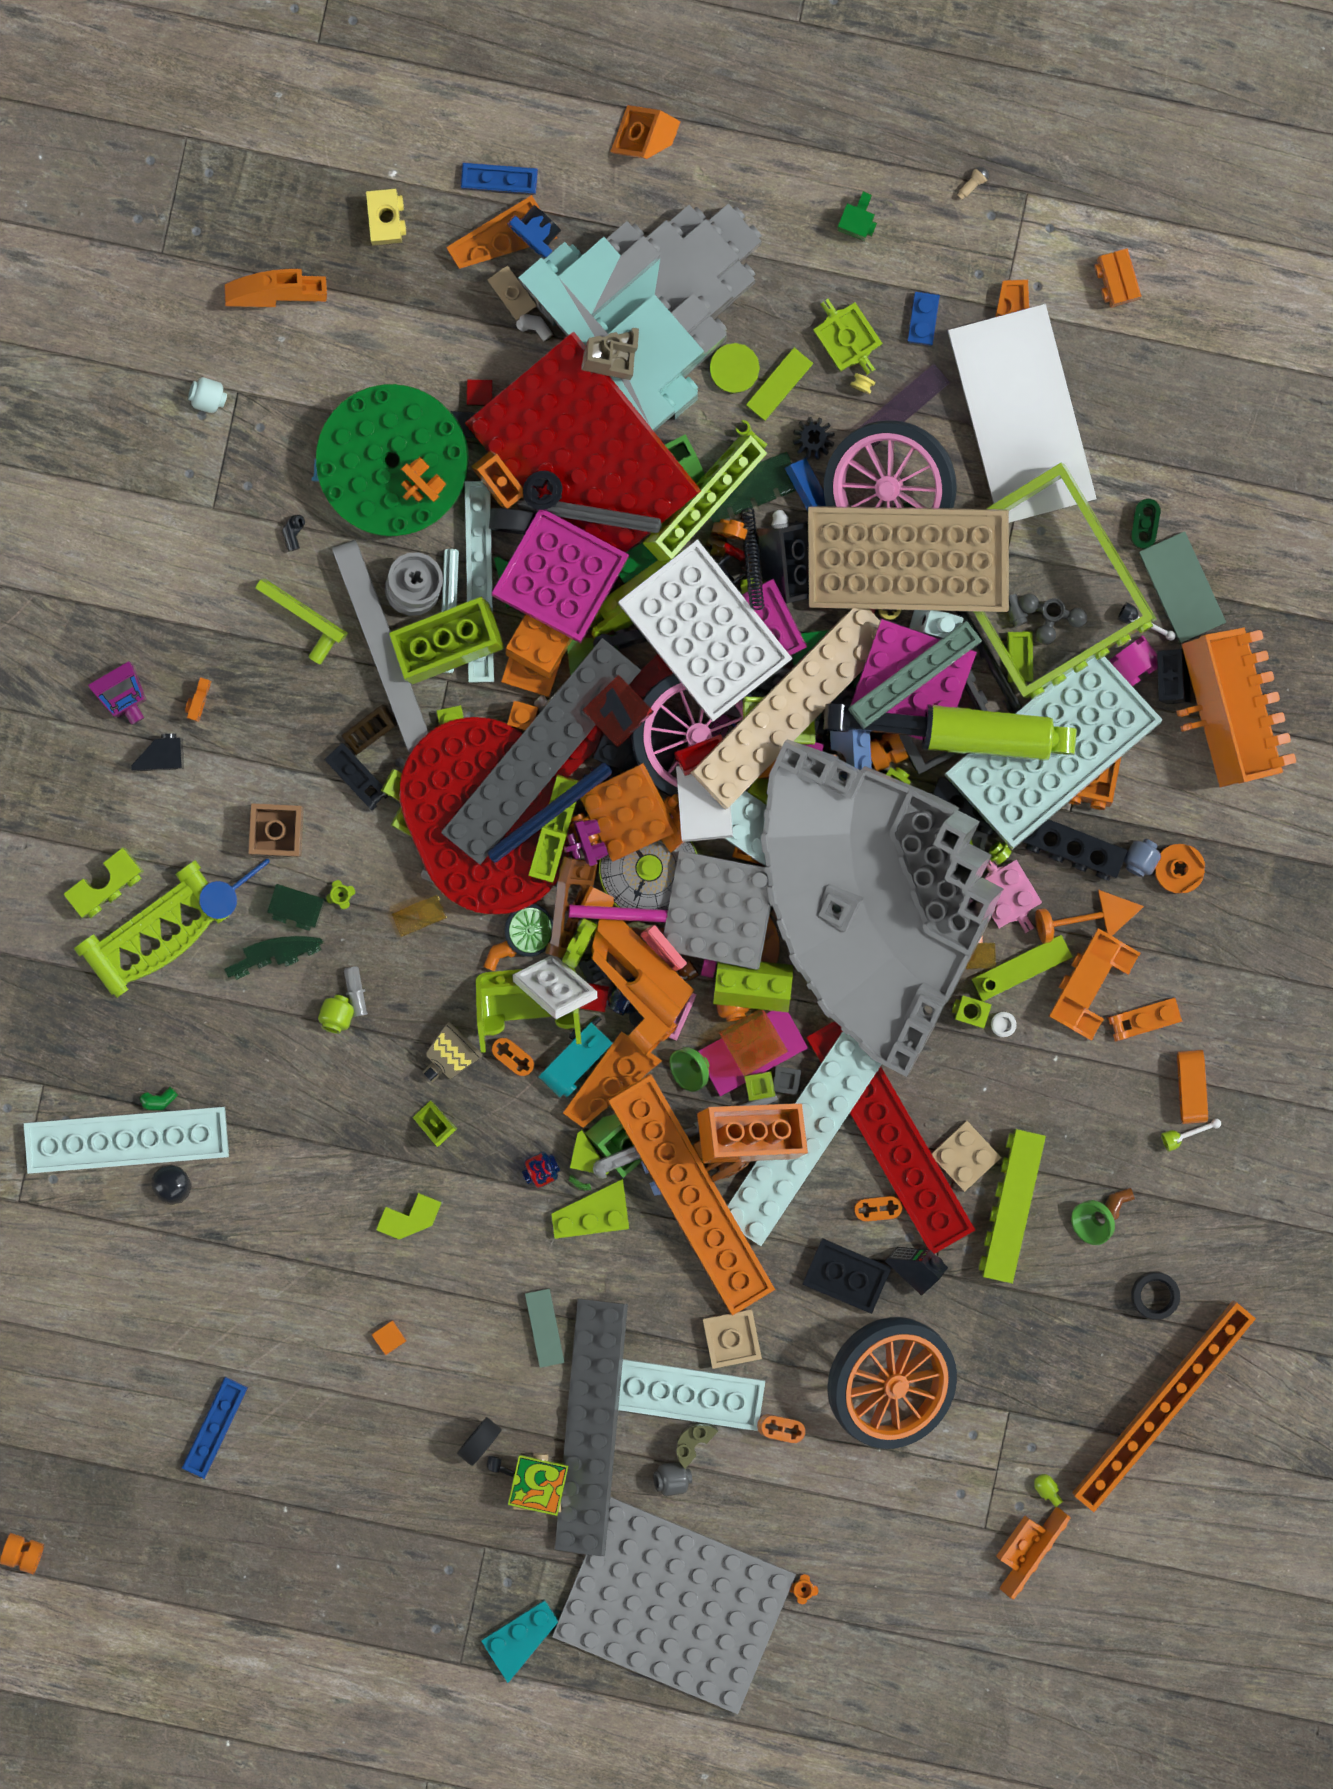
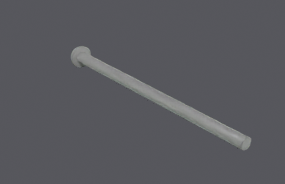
M775 1093L774 1097L752 1100L740 1106L767 1105L777 1101L778 1098ZM698 1122L694 1123L695 1126L684 1130L688 1138L699 1134ZM631 1146L596 1161L593 1165V1172L598 1178H607V1172L640 1159V1156L634 1146Z

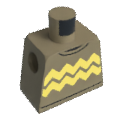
M449 1021L425 1055L432 1063L422 1073L432 1083L442 1073L449 1079H452L479 1060L484 1054Z

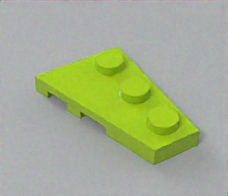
M623 1179L553 1212L551 1215L554 1238L629 1229Z

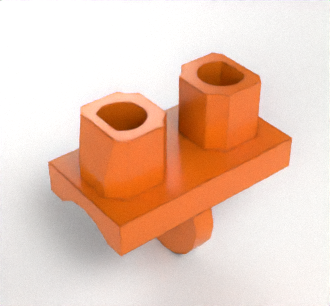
M421 457L402 468L415 483L413 486L406 479L401 484L408 491L403 498L408 500L413 496L420 502L424 498L417 491L420 488L435 502L440 497L438 494L446 483L437 474L428 483L420 477L429 468V465Z

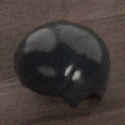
M172 1164L159 1168L154 1173L151 1182L155 1196L162 1202L170 1205L182 1203L189 1196L192 1187L187 1173L182 1168Z

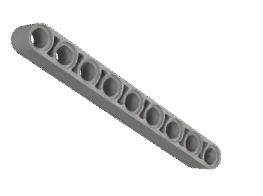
M355 539L333 547L332 550L409 754H411L415 746L429 731L412 686L403 677L389 635L391 632Z

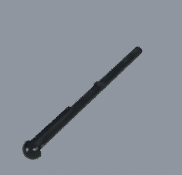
M956 611L958 616L963 618V623L967 621L982 640L976 646L980 652V657L982 660L985 659L992 675L1006 697L1003 703L1008 712L1016 714L1023 707L967 611Z

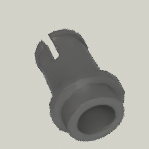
M1017 594L1010 595L1009 611L1007 612L1011 619L1009 623L1013 624L1015 628L1028 622L1026 618L1028 614H1024L1021 610Z

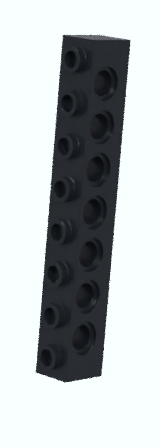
M942 777L938 778L932 795L947 802H950L952 796L961 797L963 806L958 811L980 821L978 830L992 836L993 832L996 831L984 818L978 819L974 816V807L949 780ZM1049 819L1038 827L1030 837L1022 841V843L1026 844L1025 849L1037 854H1039L1040 850L1050 853L1048 858L1060 863H1063L1064 859L1073 862V868L1086 872L1087 868L1096 871V877L1109 881L1110 878L1116 879L1128 851ZM1047 832L1053 833L1057 838L1056 844L1052 847L1047 846L1043 841V837ZM1071 841L1078 843L1080 846V851L1076 856H1072L1067 852V845ZM1095 850L1100 851L1103 855V861L1099 865L1093 864L1090 860V855Z

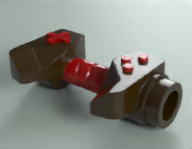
M711 533L705 545L710 549L709 555L724 558L725 554H729L741 560L739 566L746 571L744 551L726 543L727 538Z

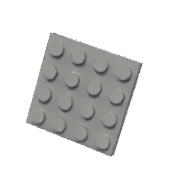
M679 851L667 913L668 917L664 930L665 938L679 954L759 969L771 909L767 888L769 883L765 867Z

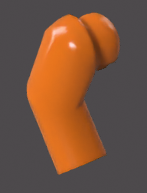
M507 941L491 947L483 967L495 971L501 958L507 956L512 958L517 953L511 949Z

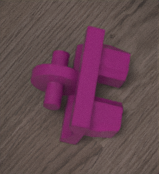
M578 819L572 821L579 841H576L574 833L567 835L569 844L563 847L564 852L572 851L574 859L582 857L579 850L581 848L586 864H589V866L597 864L596 860L608 855L603 841L591 845L588 837L600 833L597 820L583 821Z

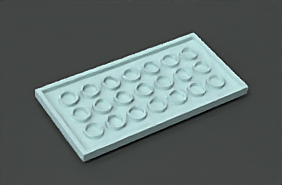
M1105 656L1099 660L1094 657L1087 662L1088 666L1077 673L1073 670L1066 674L1067 679L1056 686H1053L1051 683L1044 689L1045 693L1032 699L1016 713L1050 717L1053 719L1054 727L1077 729L1075 755L1051 753L1049 760L1042 761L969 753L945 774L949 781L1012 850L1162 722V718Z

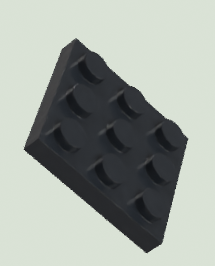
M624 690L619 699L633 722L634 715L643 697ZM659 708L654 717L652 728L679 732L687 731L683 725ZM667 708L689 726L691 721L688 716ZM612 712L592 758L624 772L638 766L632 748V724L623 731ZM651 730L653 752L682 741L684 735ZM680 745L655 754L656 759L666 771L671 768L675 752L678 751Z

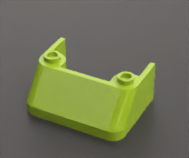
M523 969L485 972L476 978L477 1026L481 1052H486L485 1036H493L502 1032L505 1028V1021L553 1017L513 982V974ZM579 1008L555 1019L556 1025L560 1028H575L576 1044H582Z

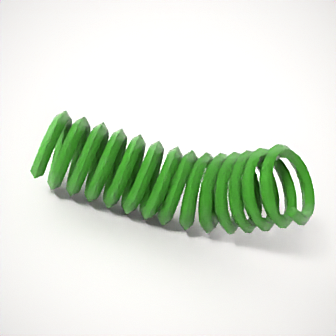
M573 1175L569 1177L568 1181L578 1189L581 1188L582 1190L583 1188V1191L584 1188L585 1191L591 1190L590 1183L584 1184L579 1182Z

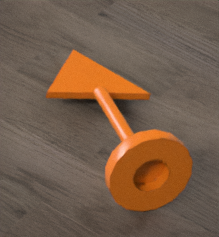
M1098 890L1102 912L1053 921L1047 909H1037L1035 914L1037 932L1042 943H1050L1054 938V927L1104 918L1106 931L1113 936L1144 906Z

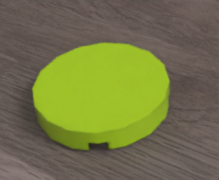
M738 343L726 344L719 348L713 355L710 364L711 378L715 385L724 392L732 394L750 389L757 381L760 370L759 361L754 351L746 345Z

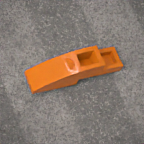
M280 269L259 272L233 280L225 284L224 287L225 306L276 307V300L327 301L326 277L302 276V269Z

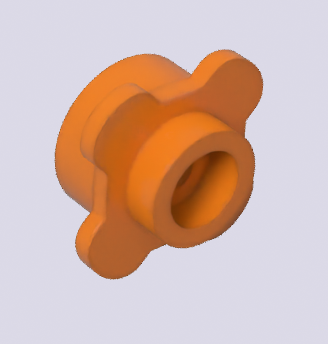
M802 1574L797 1582L792 1583L789 1591L795 1594L799 1604H806L808 1599L818 1594L819 1589L811 1583L809 1575ZM805 1587L806 1591H801V1588Z

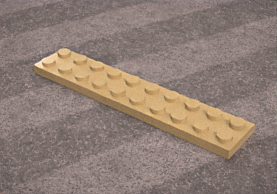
M851 608L690 772L724 809H728L777 759L784 742L787 739L794 741L825 709V704H830L863 670L880 622L870 609Z

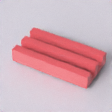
M655 925L641 933V937L674 971L682 969L687 964Z

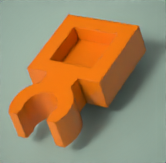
M200 677L193 699L189 698L186 704L185 712L188 713V719L200 721L207 699L206 696L211 685L210 680Z

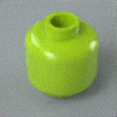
M335 995L334 998H327L323 1001L318 1016L322 1029L334 1034H340L341 1031L349 1028L354 1008L348 1003V998Z

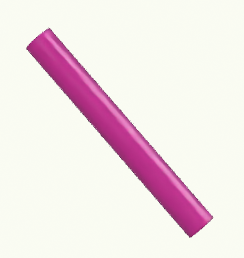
M569 905L568 917L666 922L668 910Z

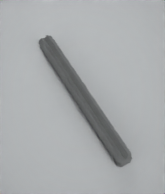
M524 497L517 501L519 510L538 512V510H535L526 503ZM560 501L557 502L556 507L546 510L558 517L658 533L661 528V519Z

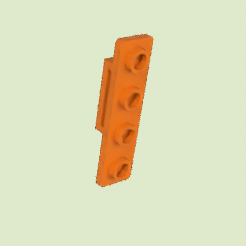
M1059 1507L1053 1510L1043 1526H1040L1024 1515L996 1557L1013 1568L1000 1586V1590L1012 1600L1023 1590L1027 1580L1037 1570L1039 1563L1046 1553L1051 1550L1053 1543L1060 1533L1064 1531L1071 1519Z

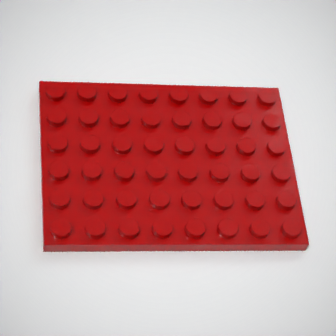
M575 332L568 335L465 422L488 453L492 451L500 457L522 488L527 478L537 471H550L560 479L563 486L560 502L661 519V523H663L701 492L700 488L612 378L608 375L582 370L586 346ZM547 485L544 488H535L540 493L539 498L544 494L551 495L547 490ZM559 517L623 552H627L650 533Z

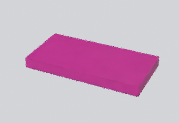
M770 1011L698 1052L707 1058L709 1062V1077L719 1095L722 1096L746 1083L745 1076L766 1072L806 1050L808 1047L789 1012Z

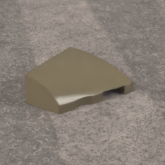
M631 328L630 332L622 334L613 332L609 333L606 337L596 336L589 338L584 351L582 370L631 380L634 372L635 352L638 349L639 328Z

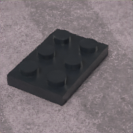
M822 1238L802 1285L872 1314L891 1267Z

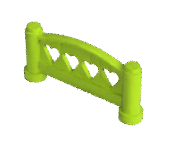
M196 860L175 874L181 882L179 885L105 939L99 941L95 934H93L74 948L79 957L83 955L111 995L114 994L118 998L129 990L126 986L127 983L145 977L168 965L191 947L212 921H216L219 924L226 919L211 918L201 909L199 903L200 893L209 883L200 872L201 866ZM181 903L198 909L201 912V917L198 920H193L190 926L182 924ZM160 918L178 924L181 928L180 933L177 935L172 934V938L169 941L163 940L161 937ZM140 933L158 939L160 947L156 950L152 949L151 954L148 956L143 955L141 952ZM120 948L138 954L140 957L139 963L132 964L130 970H123L120 961Z

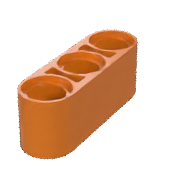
M1203 1050L1178 1051L1177 1069L1182 1124L1207 1123L1208 1103Z

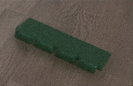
M784 452L758 463L712 514L713 524L714 522H720V519L730 518L727 511L729 507H731L734 516L740 514L743 509H753L750 501L752 498L755 499L757 506L775 500L774 489H778L781 497L797 491L785 470L786 467L792 464L788 453Z

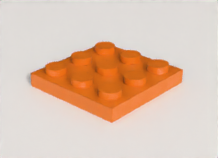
M644 763L598 784L580 798L590 819L597 820L600 828L598 835L604 842L612 862L678 831Z

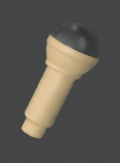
M981 166L975 168L970 180L959 190L960 192L957 196L963 200L978 185L987 182L989 178L987 169Z

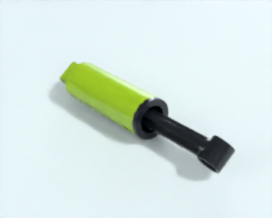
M825 704L823 730L848 732L851 729L922 737L923 750H940L963 754L973 753L1042 761L1049 760L1051 753L1075 755L1077 729L1054 727L1053 719L1050 717L927 704L924 716L885 713L863 729L848 710L851 706Z

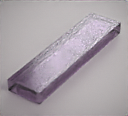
M933 364L860 427L878 421L895 420L905 422L948 386L950 382ZM882 441L873 442L871 445L875 448Z

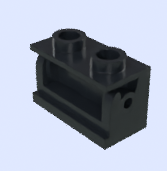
M1183 649L1157 651L1159 701L1165 704L1191 703L1190 674Z

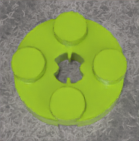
M585 918L582 920L577 930L578 932L569 943L561 962L575 969L596 931L597 924Z

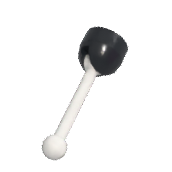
M1126 602L1117 620L1130 624L1140 618L1139 612L1134 605ZM1155 624L1151 627V629L1165 635L1169 641L1174 640L1176 637L1174 631H1166Z

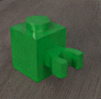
M863 191L857 207L847 203L837 231L864 242L867 235L872 237L877 225L873 221L875 214L866 211L872 197L871 194Z

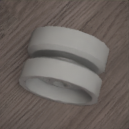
M419 552L407 553L398 557L391 565L385 583V595L390 605L399 613L408 616L421 615L430 611L437 602L443 584V575L438 563L430 556Z

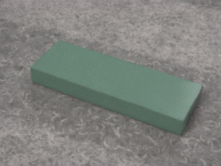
M550 1288L525 1293L540 1368L565 1363Z

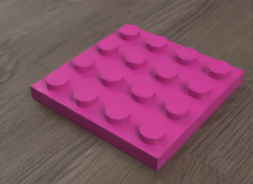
M538 510L495 586L492 596L581 643L628 560L629 554L548 511Z
M881 619L850 706L941 639ZM973 650L967 652L886 713L924 716L927 704L957 707L977 652ZM911 736L922 740V737L920 736Z

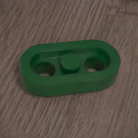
M1143 499L1135 508L1131 541L1139 549L1151 547L1157 538L1161 508L1153 499ZM1150 508L1152 511L1151 516H1145L1143 509ZM1139 533H1146L1148 536L1147 540L1141 541Z

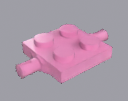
M1017 859L1002 867H997L994 861L989 860L991 866L989 863L987 864L986 868L989 873L984 879L1003 888L992 918L998 928L1018 920L1025 933L1029 932L1024 922H1026L1030 930L1034 928L1027 914L1031 909L1042 903L1041 899Z

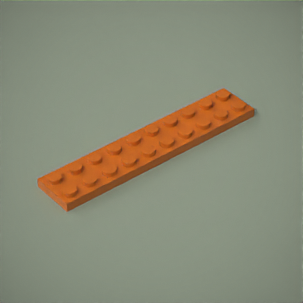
M649 1074L607 1099L732 1316L774 1291V1286L653 1076Z

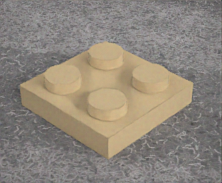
M967 1120L931 1153L936 1162L964 1192L1001 1158Z
M752 1309L740 1311L733 1316L728 1313L703 1318L712 1369L762 1359Z

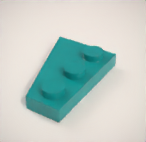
M546 1600L541 1601L481 1639V1642L507 1683L510 1682L559 1621Z

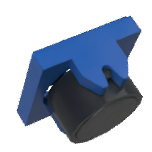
M535 205L521 219L514 216L507 223V226L541 258H546L553 251L548 245L561 232V229Z

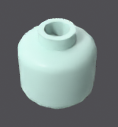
M205 377L199 378L197 382L193 381L188 395V400L191 401L193 408L208 413H215L218 407L223 408L227 398V393L223 392V385L220 382Z

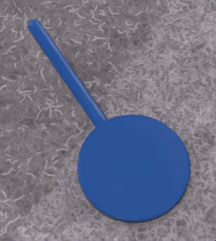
M265 859L233 886L221 881L211 882L206 885L199 897V903L203 912L214 919L226 918L232 914L237 905V896L234 890L265 867L270 860Z

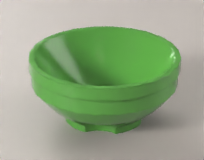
M689 1047L680 1048L672 1053L670 1069L676 1082L690 1092L702 1089L707 1084L709 1078V1062L707 1058Z
M1088 1200L1080 1203L1072 1212L1071 1222L1073 1229L1084 1242L1091 1245H1101L1113 1235L1115 1230L1114 1218L1104 1204ZM1095 1212L1103 1214L1105 1223H1100L1096 1220Z

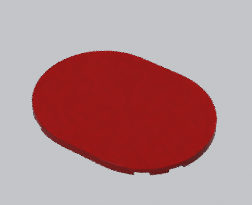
M466 717L455 719L436 727L415 746L404 765L401 776L399 794L402 813L429 877L446 897L456 904L478 913L507 914L516 912L536 903L554 887L559 879L560 866L564 857L569 856V852H564V849L562 850L554 881L550 882L529 876L542 828L498 862L494 863L487 856L481 864L477 863L441 833L522 735L520 731L495 719ZM552 779L499 842L549 805L554 789ZM569 826L567 835L570 834V826ZM567 836L565 839L564 846L569 844Z

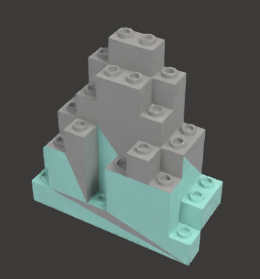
M728 203L708 221L698 207L693 209L689 204L671 221L668 222L666 220L646 238L643 236L642 230L635 223L631 226L626 221L607 239L603 237L583 255L573 244L568 246L564 242L544 260L540 258L518 278L519 282L536 300L537 308L553 326L557 324L567 336L575 332L585 346L587 340L591 337H606L609 333L617 332L622 334L630 332L631 328H639L638 349L634 357L633 377L631 380L610 377L652 430L655 431L670 417L676 419L698 400V386L690 377L686 379L685 377L726 342L727 328L720 319L715 318L755 284L753 277L756 275L747 263L742 265L741 262L761 246L762 241L759 238L762 235L754 225L749 227L743 220L745 215L737 206L732 208Z

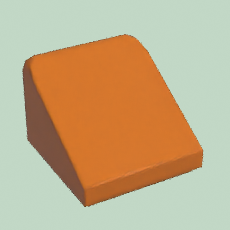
M590 886L581 905L612 907L614 898Z

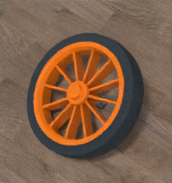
M883 1318L871 1322L856 1331L847 1339L836 1354L828 1376L827 1392L829 1404L839 1424L853 1438L875 1448L895 1449L904 1447L928 1435L942 1421L955 1395L957 1369L951 1350L933 1329L910 1318ZM905 1340L895 1363L893 1341ZM915 1342L922 1345L924 1349L907 1363ZM885 1344L887 1368L885 1369L872 1354V1351ZM868 1355L876 1364L872 1367L874 1374L858 1369ZM929 1357L931 1358L933 1369L912 1373ZM855 1374L877 1381L876 1383L852 1388ZM933 1378L929 1392L909 1386V1383ZM908 1391L926 1397L917 1410L905 1397ZM872 1393L854 1409L852 1397ZM902 1398L913 1413L902 1421L899 1420L898 1399ZM890 1402L892 1425L881 1426L880 1423ZM878 1403L870 1423L860 1419Z

